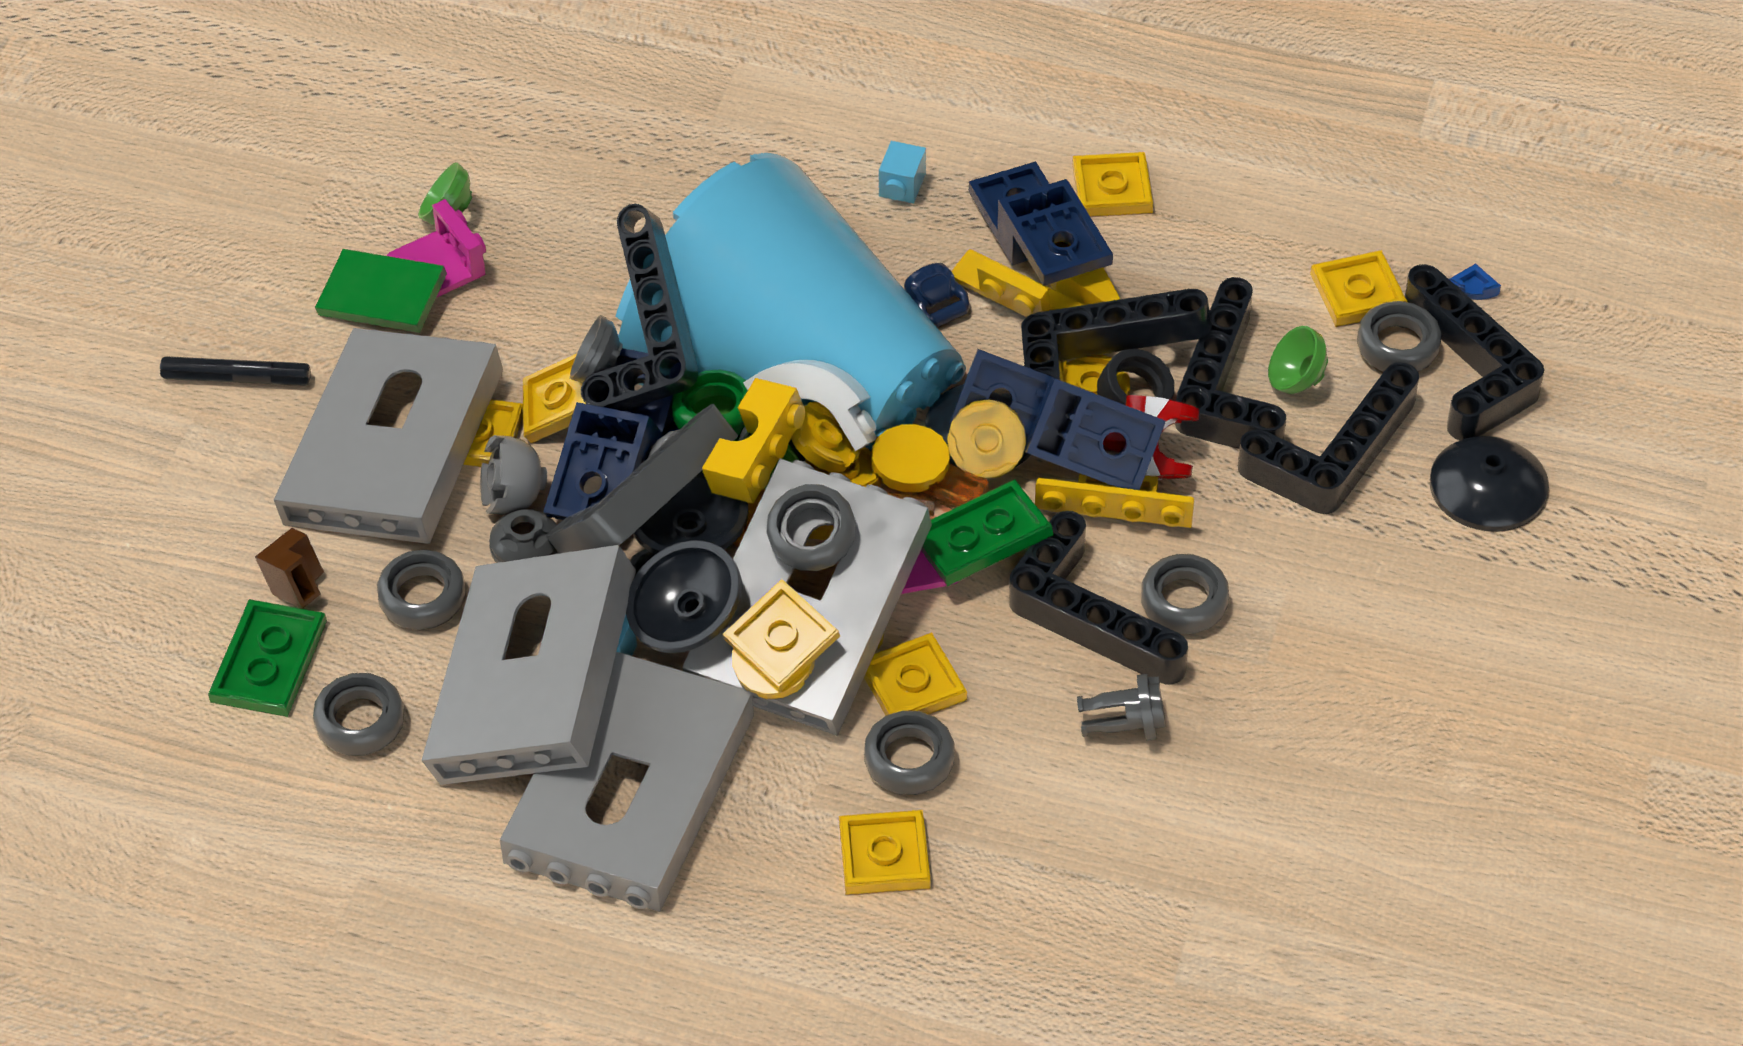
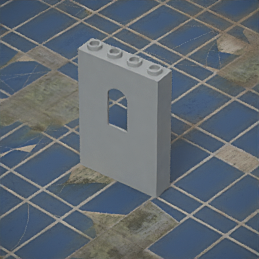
M353 328L274 498L282 524L285 526L430 544L503 372L496 344ZM402 372H413L421 377V387L402 429L368 425L383 389L391 377Z
M780 459L733 558L738 566L742 580V593L737 610L727 626L716 637L704 645L690 650L682 669L687 673L745 689L740 685L732 667L733 647L724 640L722 634L781 579L788 583L794 570L793 567L784 564L772 551L766 533L768 514L775 501L790 489L804 484H820L838 491L850 503L856 520L855 540L847 555L839 561L822 600L798 594L839 631L840 637L815 660L812 674H809V677L804 681L805 685L798 692L778 699H764L758 697L755 693L752 694L754 707L838 736L932 523L928 508L914 498L904 497L900 499L888 495L884 489L878 486L867 485L864 487L852 483L850 479L842 474L832 472L828 475L816 471L811 465L803 461L795 460L792 463ZM820 509L801 511L789 524L788 535L795 543L805 546L809 535L816 528L824 525L834 526V519L827 512Z
M619 545L475 567L421 760L440 785L589 766L627 610L629 589L636 573V569ZM533 597H549L551 599V608L539 654L504 660L518 609L524 602Z
M616 652L589 766L533 774L500 838L503 863L519 872H533L546 876L558 884L568 883L587 889L596 896H610L626 901L629 905L638 909L649 908L660 912L754 717L752 692ZM612 755L648 765L649 768L625 816L620 821L609 825H602L593 822L587 816V803Z

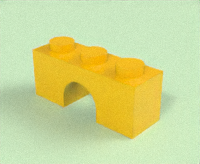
M758 378L754 379L738 406L747 432L753 434L741 441L719 438L702 467L712 493L749 503H754L760 491L767 486L772 470L778 460L785 455L788 443L796 429L802 426L806 413L797 388Z

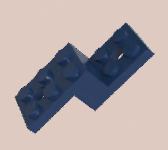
M1035 161L969 181L968 192L1011 265L1029 261L1043 286L1113 265L1112 251L1067 179L1049 184ZM1063 241L1071 246L1063 248L1056 246L1055 243Z
M622 348L615 366L649 355L645 352ZM681 362L674 364L671 368V379L677 377L680 373ZM645 374L638 376L634 386L645 383ZM609 386L604 387L600 391L599 402L604 401L608 397ZM673 395L626 411L576 402L543 513L550 518L564 520L581 510L599 503L648 459L649 452L657 440L668 433L672 420ZM595 476L601 477L602 485L597 492L592 494L584 492V485L588 479Z
M977 348L950 422H952L962 408L974 401L989 400L992 391L997 388H1005L1012 397L1009 407L1018 414L1024 424L1026 435L1024 451L1026 453L1118 488L1140 490L1164 428L1165 420ZM1112 432L1122 434L1125 439L1124 449L1116 455L1108 454L1103 447L1104 438Z

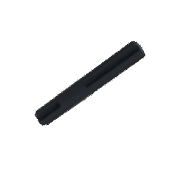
M165 356L161 359L160 375L163 379L306 386L311 378L310 365L297 362Z

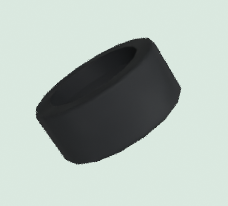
M1135 348L1122 350L1113 356L1097 380L1098 395L1124 405L1126 404L1127 395L1120 388L1117 381V374L1119 372L1135 373L1145 379L1151 386L1155 397L1171 400L1174 395V379L1170 369L1157 356L1148 351Z

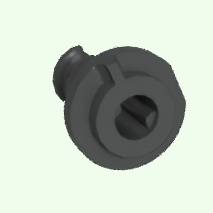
M1137 675L1138 688L1104 692L1084 699L1083 696H1077L1078 712L1125 706L1126 715L1081 721L1082 736H1088V733L1091 732L1113 733L1144 728L1146 741L1157 739L1156 728L1166 727L1159 676Z

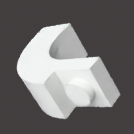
M794 360L765 369L743 382L747 390L755 378L797 388L801 399L814 400L829 409L855 451L866 447L877 438L874 432L876 430L874 420L867 411H861L858 406L870 398L869 394L855 378L834 365L816 360Z

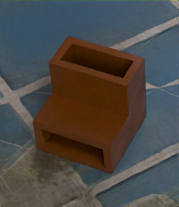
M291 528L255 556L274 596L303 609L321 595L314 580L322 575L324 571L307 534Z

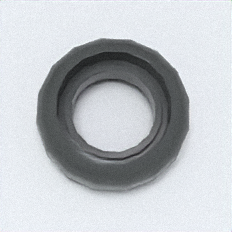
M1384 302L1370 309L1361 319L1357 344L1361 355L1366 361L1383 372L1394 363H1407L1415 367L1417 371H1421L1429 367L1438 356L1442 333L1438 321L1426 309L1409 302ZM1399 326L1415 331L1420 337L1421 342L1412 349H1395L1384 345L1379 340L1378 334L1387 327Z
M804 484L788 490L775 501L768 514L766 533L772 551L784 564L800 571H819L835 565L847 555L855 540L856 520L850 503L838 491L820 484ZM820 509L827 512L834 519V530L830 537L816 546H802L795 543L789 537L788 529L792 519L801 511Z
M430 550L409 551L394 558L382 570L377 582L379 606L387 618L403 628L414 630L435 628L448 622L461 609L466 595L464 576L456 562L440 552ZM415 576H433L444 585L442 593L435 600L424 604L408 603L398 594L400 587L407 580Z
M1175 554L1160 559L1148 569L1141 584V603L1147 616L1152 621L1180 634H1195L1210 629L1222 619L1229 605V584L1222 570L1210 560L1194 554ZM1189 579L1203 586L1208 593V597L1200 606L1179 608L1165 600L1162 591L1172 581Z
M351 673L336 678L322 689L315 700L313 721L320 740L331 750L348 756H365L382 750L395 740L403 727L405 709L397 688L386 678L371 673ZM355 699H369L382 707V714L379 719L370 727L361 730H351L342 727L335 720L336 714L341 706Z
M902 710L886 715L872 726L865 739L864 762L871 778L882 788L897 794L917 795L935 789L947 779L954 766L955 743L948 727L936 717L921 711ZM917 737L926 741L934 753L931 759L923 766L902 768L894 765L887 758L885 751L896 739Z

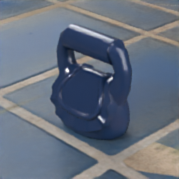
M932 263L913 272L905 280V291L936 327L967 314L970 307L968 293L962 285L955 281L953 273L945 264ZM953 295L960 299L930 315L927 312V308H932L944 300H949Z

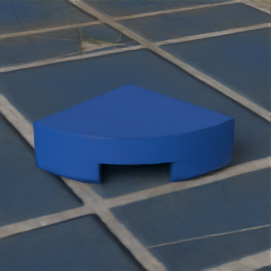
M1476 263L1449 279L1473 300L1489 299L1500 294L1501 285Z

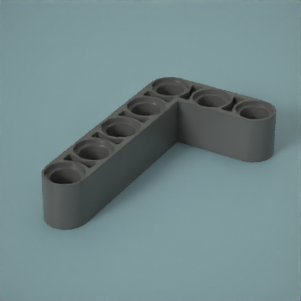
M711 404L687 422L599 503L564 519L546 535L547 539L559 554L622 544L702 471L703 465L719 438L734 441L738 434L716 406Z

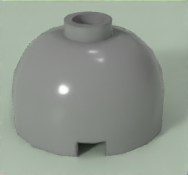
M498 435L490 437L484 451L492 452L489 464L482 463L480 475L482 505L487 506L490 504L486 513L506 515L513 511L529 508L536 500L539 490L546 488V467H541V461L535 449L522 439Z

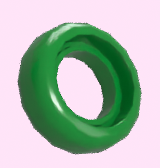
M722 369L699 372L697 382L692 388L672 396V417L679 430L697 415L692 410L694 405L702 399L713 396H725L735 401L734 409L729 413L723 414V416L738 434V437L745 427L738 406L748 390L743 383L746 379L735 372Z

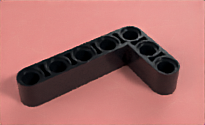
M636 203L625 206L619 212L617 228L649 356L594 373L585 379L581 387V397L586 404L626 411L684 392L694 386L699 376L663 224L658 216ZM641 218H645L644 227L635 233V224ZM654 253L653 263L650 267L644 269L643 263L645 258ZM663 290L662 300L658 304L652 305L653 295L657 291ZM668 326H672L670 338L662 342L661 334L663 330ZM681 362L680 373L677 377L671 379V368L674 364ZM645 374L644 385L635 391V380L638 376ZM609 386L608 397L604 401L599 402L600 391L604 387Z
M1419 264L1411 268L1408 273L1405 290L1407 302L1426 309L1438 321L1442 333L1441 340L1482 376V378L1453 395L1447 421V431L1457 440L1481 436L1535 404L1540 395L1545 371L1541 361L1437 268L1427 264Z
M1227 278L1220 284L1210 308L1212 329L1208 335L1198 339L1177 393V402L1200 409L1199 420H1182V423L1175 424L1176 429L1186 436L1237 449L1240 447L1242 435L1250 430L1267 431L1284 439L1287 417L1285 411L1279 406L1222 391L1250 320L1253 288L1243 278Z
M1183 289L1030 314L1023 320L1021 325L1024 366L1064 381L1062 360L1203 338L1212 329L1208 298L1202 290Z
M1394 363L1387 367L1321 456H1317L1267 431H1247L1240 440L1238 472L1245 479L1316 513L1330 514L1335 512L1413 409L1419 382L1418 371L1407 363Z
M1062 511L1057 513L1049 521L1052 525L1053 535L1032 545L1011 572L1009 586V606L1011 610L1018 616L1135 672L1148 674V677L1159 676V682L1162 684L1171 685L1180 682L1186 674L1188 642L1184 636L1065 580L1085 552L1086 521L1077 512Z

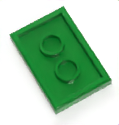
M342 249L315 309L320 316L420 333L447 272L442 265Z
M1014 479L931 519L932 526L921 548V552L945 584L949 586L1052 536L1053 530L1049 521Z
M249 599L209 690L210 703L288 717L327 623L326 614Z

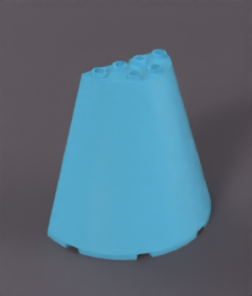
M760 153L750 155V162L742 166L732 162L703 181L673 211V218L677 221L669 229L665 237L698 366V373L705 370L722 369L735 372L748 380L765 369L794 360H816L834 365L855 378L869 394L870 398L858 406L861 411H867L876 425L874 432L877 437L889 428L901 424H912L916 418V409L918 407L923 410L927 406L931 407L940 397L941 393L951 384H957L964 376L966 365L957 350L802 168L788 158L773 153ZM654 253L645 258L643 263L644 269L650 267L653 263ZM629 280L615 316L622 321L618 334L619 341L623 344L622 348L648 353L631 281ZM659 290L653 295L652 305H656L662 300L663 290ZM668 326L663 330L661 334L662 342L670 338L672 326ZM801 399L804 406H807L809 402H816L810 399ZM875 441L867 445L866 448L872 451Z

